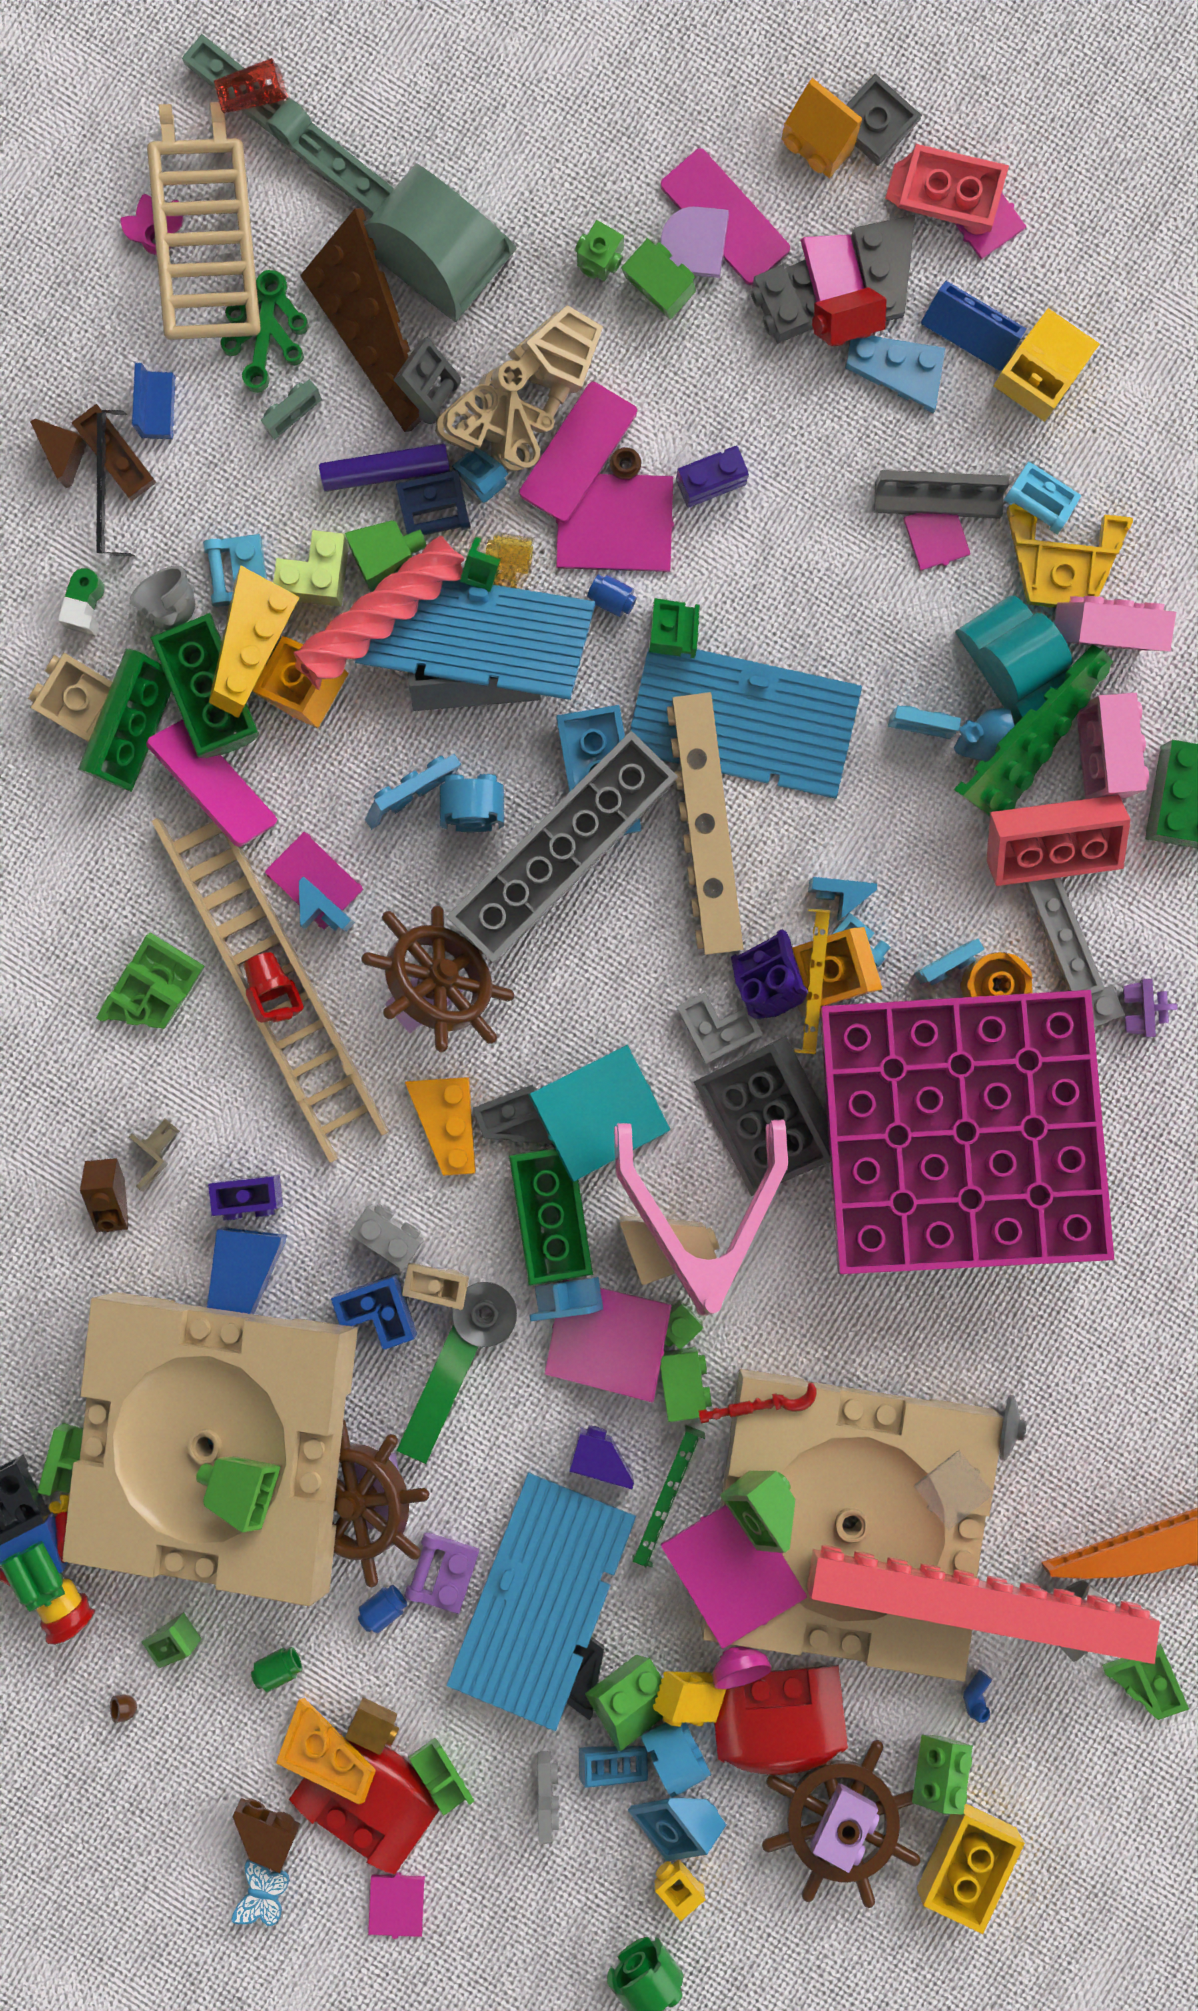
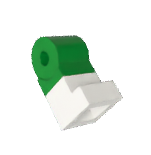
M81 568L72 574L58 621L67 629L96 636L99 623L93 618V613L97 601L104 594L105 587L94 571L88 568Z

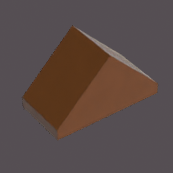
M38 419L31 420L30 423L56 478L65 488L72 486L87 446L86 442L78 433Z

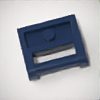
M458 470L396 484L407 534L419 529L423 536L461 528V530L471 529ZM452 507L457 508L458 515L418 524L414 523L413 516Z

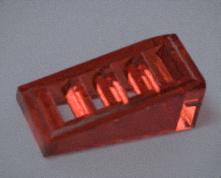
M272 58L214 80L223 113L271 104L288 98L281 70ZM271 79L272 84L268 85L267 80ZM254 82L259 83V89L255 90ZM245 84L247 93L243 95L241 85ZM233 87L236 98L230 99L228 88Z

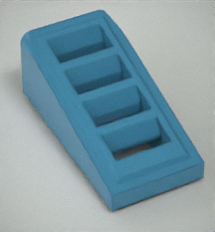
M616 1746L579 1748V1780L585 1788L648 1781L647 1749L645 1746H627L620 1752ZM636 1756V1772H631L630 1757ZM617 1758H622V1772H618ZM604 1759H609V1772L604 1773ZM594 1760L596 1766V1773H592L591 1761Z

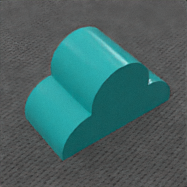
M1014 595L1008 596L955 631L1003 707L1011 710L1015 725L1031 708L1037 711L1046 702L1043 695L1051 687L1057 689L1065 682L1066 671L1073 663L1067 642L1056 625L1042 613L1037 612L1033 615L1027 605Z

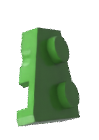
M1161 1644L1157 1645L1155 1664L1120 1658L1102 1665L1105 1675L1109 1678L1112 1677L1118 1682L1127 1694L1134 1700L1141 1702L1146 1710L1156 1719L1160 1720L1189 1710Z

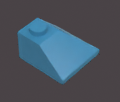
M667 1798L631 1805L628 1809V1812L666 1861L707 1855L727 1825L718 1814L717 1808L708 1799Z

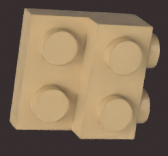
M62 653L60 658L53 655L44 670L50 675L44 685L37 682L28 697L33 702L30 708L89 742L112 681L66 653Z

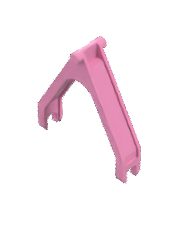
M771 1120L770 1124H766L768 1168L726 1253L712 1260L696 1258L685 1251L633 1167L631 1124L617 1123V1126L614 1127L615 1172L618 1180L694 1303L698 1314L707 1316L717 1313L722 1307L724 1298L788 1168L785 1121Z

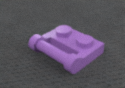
M424 1533L421 1541L423 1545L421 1556L412 1583L407 1586L404 1597L413 1602L426 1603L459 1614L480 1549L436 1534ZM439 1549L445 1551L433 1591L424 1589V1584L435 1550Z

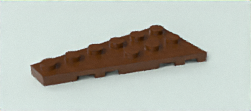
M354 208L302 272L300 277L403 431L409 432L422 421L419 417V409L393 379L408 359V353L411 350L407 339L403 340L398 326V323L401 321L385 273L379 270L374 251L377 249L373 238L368 237L364 225L366 217L363 208Z

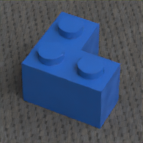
M397 1273L337 1293L331 1298L339 1325L354 1326L372 1319L383 1350L414 1340L417 1336L406 1298L402 1296L403 1289Z

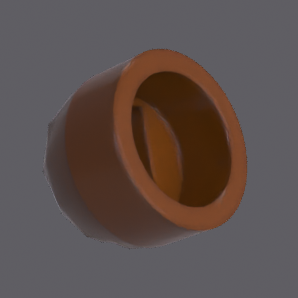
M126 1694L115 1695L111 1698L110 1714L114 1723L128 1721L134 1716L137 1710L135 1698Z

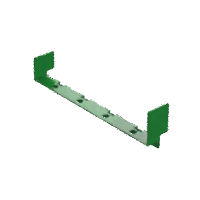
M685 1424V1435L637 1552L633 1555L634 1563L645 1568L647 1566L653 1568V1563L649 1561L696 1448L699 1440L698 1437L705 1439V1432ZM684 1451L685 1456H680V1452ZM688 1452H690V1453H691L690 1459H689V1460H686L685 1458H686ZM669 1481H672L673 1485L668 1486L667 1483ZM676 1482H678V1488L677 1490H674V1485ZM660 1511L661 1515L656 1516L655 1512ZM663 1512H666V1517L664 1520H662V1514ZM648 1541V1546H644L643 1542ZM651 1542H654L653 1549L650 1550L649 1546Z

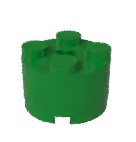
M643 1937L634 1941L617 1956L621 1962L614 1970L611 1966L608 1971L607 1984L626 2011H663L666 2007L670 2008L677 2005L683 1996L680 1990L683 1983V1972L659 1938L655 1937V1941H651L649 1937Z

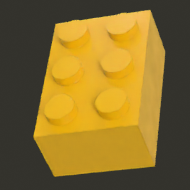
M965 1804L963 1815L950 1814L916 1888L923 1906L984 1934L1025 1844L1017 1828L969 1804Z

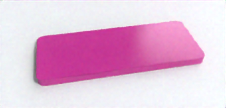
M696 149L662 179V191L680 210L693 206L729 210L723 258L746 284L753 285L754 276L771 270L789 254L790 244L704 149Z
M590 382L520 488V497L562 523L568 522L637 416L636 406L600 384Z
M183 719L148 738L146 742L147 748L235 846L241 847L274 827L277 822L276 816L221 755L209 758L197 756Z

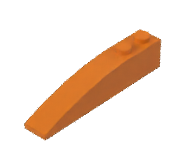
M1198 1508L1041 1562L1042 1566L1051 1577L1081 1579L1127 1577L1155 1573L1187 1564L1196 1566L1198 1565Z

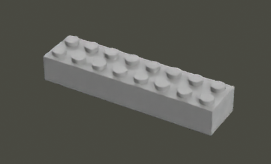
M630 731L446 917L495 964L676 782L678 776L639 737Z

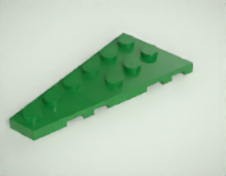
M1092 644L1066 671L1065 682L1057 689L1051 687L1043 695L1046 702L1037 711L1031 708L999 741L995 749L996 754L987 762L981 760L974 768V772L977 774L967 784L961 781L954 790L989 817L990 812L1015 809L1017 800L1032 785L1035 774L1042 764L1050 759L1053 748L1060 738L1068 733L1072 726V721L1080 709L1089 703L1092 692L1098 683L1106 678L1114 661L1103 649Z

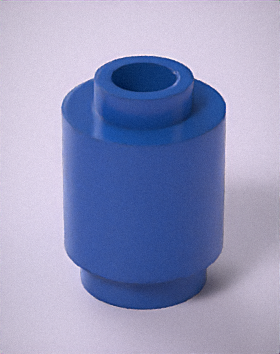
M600 574L595 577L587 595L589 599L595 601L596 606L618 617H621L624 613L629 615L637 600V597L633 595L634 588L609 575L604 577Z
M396 1586L383 1587L359 1606L360 1615L358 1616V1621L367 1632L373 1631L379 1634L403 1614V1609L407 1607V1601Z

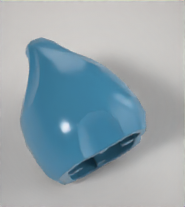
M995 708L987 710L976 722L966 720L965 724L959 728L960 736L954 746L955 752L963 757L983 760L984 762L989 761L996 754L995 749L999 741L1015 726L1011 710Z

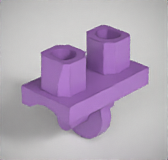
M1142 979L1140 983L1123 986L1124 1003L1141 1002L1142 1015L1125 1016V1032L1137 1035L1143 1034V1037H1156L1155 1011H1158L1159 1024L1169 1023L1168 1011L1178 1010V1004H1168L1167 991L1157 992L1158 1004H1154L1153 979Z

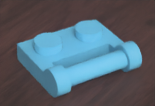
M1028 461L1005 496L1004 501L1010 505L1015 503L1051 526L1049 530L1058 535L1082 495Z
M260 534L203 541L204 552L208 554L213 594H211L212 606H229L231 603L233 592H226L221 553L230 552L234 582L240 565L267 579Z

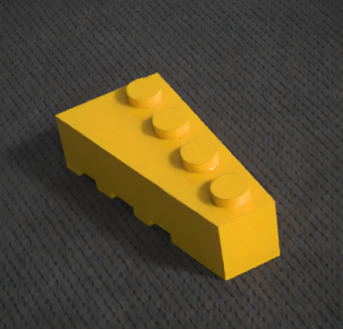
M241 565L234 582L209 699L210 704L239 718L300 598Z

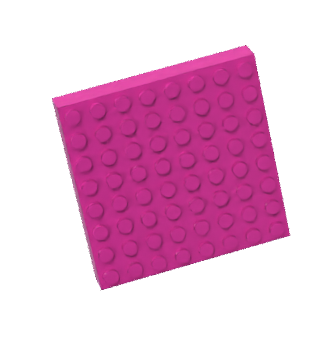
M1091 990L821 1007L820 1020L838 1274L1115 1260Z

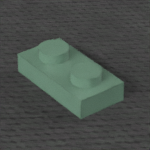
M308 379L304 384L299 383L290 390L288 397L280 404H273L266 410L261 422L274 440L322 401L318 388Z

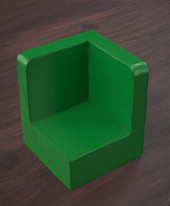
M475 537L467 554L460 582L491 592L500 569L501 559L479 552L482 539Z

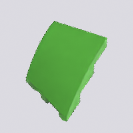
M150 932L145 936L133 960L126 966L117 985L108 995L96 1019L100 1021L108 1019L126 1021V1024L130 1025L145 1024L149 1027L165 1029L191 991L205 966Z

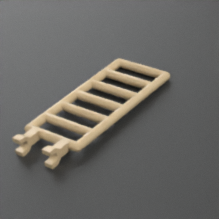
M210 102L214 139L176 140L172 105L158 104L162 141L150 142L147 145L164 336L169 340L256 336L260 333L261 327L243 142L238 138L227 139L223 102ZM231 152L233 169L162 172L161 155ZM234 183L236 200L165 202L163 186ZM237 213L238 230L185 233L167 232L166 216ZM240 244L241 261L170 264L169 247ZM243 275L244 292L173 295L172 278ZM246 305L247 323L176 326L175 309Z

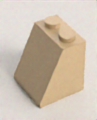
M637 1216L619 1217L620 1225L642 1286L675 1274L643 1219ZM666 1219L686 1252L700 1259L712 1260L717 1258L714 1251L720 1249L714 1230L711 1227L706 1229L705 1225L698 1221Z

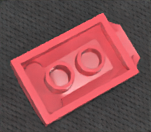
M916 144L914 150L907 157L895 163L885 199L891 201L900 209L963 225L972 234L980 235L987 231L991 232L1009 165Z

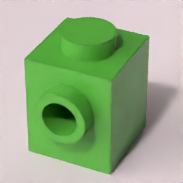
M680 1299L671 1307L665 1343L669 1347L675 1344L679 1350L704 1328L702 1322Z

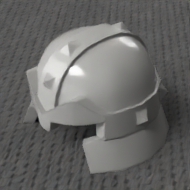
M170 566L153 573L142 581L131 594L129 603L146 615L145 617L151 627L156 625L162 630H169L186 623L192 617L196 605L193 591L194 585L188 582L186 570L182 566Z

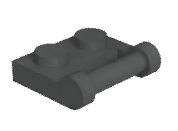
M428 336L418 342L393 379L419 409V417L427 424H434L440 416V408L450 393L455 391L461 383L460 375ZM440 376L441 384L433 397L430 398L427 394Z

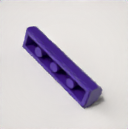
M442 443L320 463L319 471L324 492L446 473L450 472L446 445Z

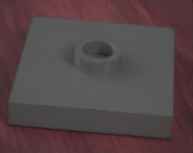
M874 74L846 104L862 118L855 146L877 166L885 160L918 124L922 117V114L877 74Z

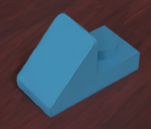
M476 447L473 452L466 453L452 465L453 469L458 470L462 480L483 503L491 499L507 484L504 478L508 473L503 465Z
M302 877L299 880L300 926L306 929L321 912H324L325 914L321 919L334 931L340 927L347 932L355 922L308 879Z
M812 877L809 880L808 892L816 893V899L835 900V895L840 896L837 921H839L877 890V883Z

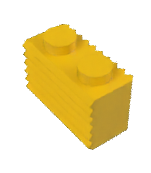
M674 1671L663 1673L664 1678L661 1679L662 1684L659 1685L660 1691L657 1692L658 1697L655 1698L656 1703L653 1704V1708L663 1716L664 1722L680 1727L682 1722L696 1726H703L704 1722L716 1723L726 1689L715 1688L712 1673Z

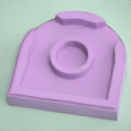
M693 206L683 208L674 213L666 222L661 235V244L672 254L670 259L677 266L681 263L684 264L694 276L720 278L729 210Z

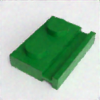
M654 598L649 652L680 657L681 653L690 654V658L695 659L700 605L695 604V607H687L685 602Z

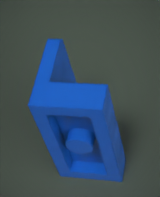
M135 363L132 426L141 438L173 439L176 377L173 372H150L146 370L142 363Z

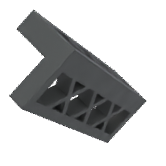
M881 470L875 481L874 513L909 515L923 513L1000 519L1003 515V496L1009 486L1010 476Z

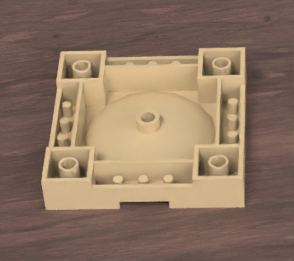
M120 1292L91 1298L80 1396L86 1397L80 1460L73 1462L62 1561L150 1578L165 1575L216 1585V1590L304 1606L313 1605L329 1593L336 1525H332L345 1401L346 1395L351 1393L358 1327L298 1318L288 1320L175 1303L174 1300ZM208 1438L213 1443V1450L208 1445ZM234 1456L281 1467L262 1529L241 1532L204 1506L203 1499L207 1486L198 1483L196 1480L197 1472L203 1464L207 1463L214 1466L218 1458Z
M739 1369L734 1404L749 1400L754 1402L756 1398H759L761 1401L772 1399V1394L774 1393L784 1395L788 1399H797L806 1393L807 1386L811 1382L804 1381L803 1378ZM812 1382L817 1390L816 1399L806 1410L792 1412L785 1410L783 1407L779 1410L773 1407L772 1409L755 1410L752 1414L732 1417L722 1493L748 1471H777L787 1478L791 1485L790 1492L796 1500L790 1549L782 1554L805 1591L807 1598L769 1620L766 1625H761L736 1640L731 1645L800 1656L802 1652L857 1660L865 1662L866 1666L965 1682L972 1637L971 1629L813 1600L807 1591V1582L812 1550H821L822 1545L840 1548L844 1555L854 1556V1551L873 1554L874 1558L881 1562L887 1563V1558L891 1557L905 1560L913 1568L920 1569L921 1564H930L940 1567V1571L946 1572L945 1574L953 1575L954 1570H962L973 1573L974 1577H977L986 1516H990L1004 1418L993 1408L936 1399L924 1400ZM722 1497L720 1500V1507L725 1505V1502L723 1501ZM846 1517H858L854 1527L845 1528L842 1526ZM701 1615L700 1627L703 1640L718 1642Z

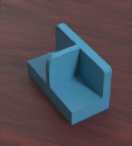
M599 1277L535 1286L538 1312L529 1316L530 1321L591 1314L603 1310Z

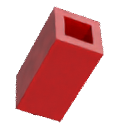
M867 287L815 302L814 317L812 319L814 334L830 346H840L845 341L855 338H867L872 333L885 330L887 298Z

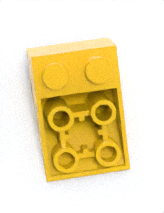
M1048 308L1004 367L993 386L1045 422L1100 343Z

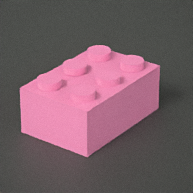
M1070 596L1069 602H1057L1054 624L1067 643L1170 652L1176 612L1164 610L1165 604L1145 602L1143 604L1134 603L1132 600H1104L1103 597Z
M1137 693L1099 695L1090 700L1077 714L1085 799L1119 795L1121 800L1147 790L1146 785L1149 782V771L1144 766L1143 757L1146 741L1144 735L1141 734L1142 705L1138 702Z

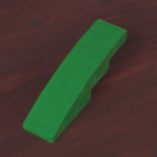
M454 1325L449 1332L396 1450L424 1464L427 1463L478 1349V1346L466 1342L458 1334Z

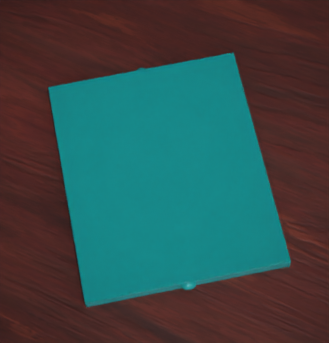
M628 1044L528 1094L548 1133V1139L552 1141L572 1182L615 1160L614 1127L617 1126V1123L631 1124L633 1150L671 1130L651 1091V1086L647 1084Z

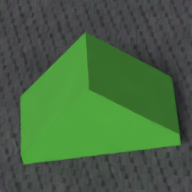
M183 1612L141 1642L157 1667L162 1668L187 1658L199 1644L201 1637Z

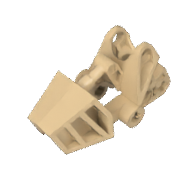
M568 305L559 312H555L508 353L512 360L484 374L477 387L464 393L440 414L436 421L435 432L437 436L443 441L467 452H473L475 447L480 449L483 440L486 439L491 441V457L501 463L505 469L520 471L524 468L532 467L540 457V448L533 431L544 433L551 430L555 423L553 417L559 405L564 403L568 394L576 393L582 388L603 326ZM528 379L532 383L550 388L548 393L549 399L543 410L519 399L517 391L523 388ZM475 396L480 399L482 409L476 405ZM470 409L475 415L470 414L467 410ZM462 415L466 420H461L453 428L454 418ZM527 444L532 447L534 454L530 462V454ZM517 448L523 454V462L517 456Z

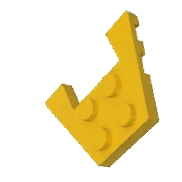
M1009 504L1007 507V517L1027 605L1057 608V602H1069L1070 596L1099 597L1114 560L1123 545L1124 538L1133 523V517L1105 514L1101 518L1099 546L1094 547L1035 540L1037 517L1016 504Z

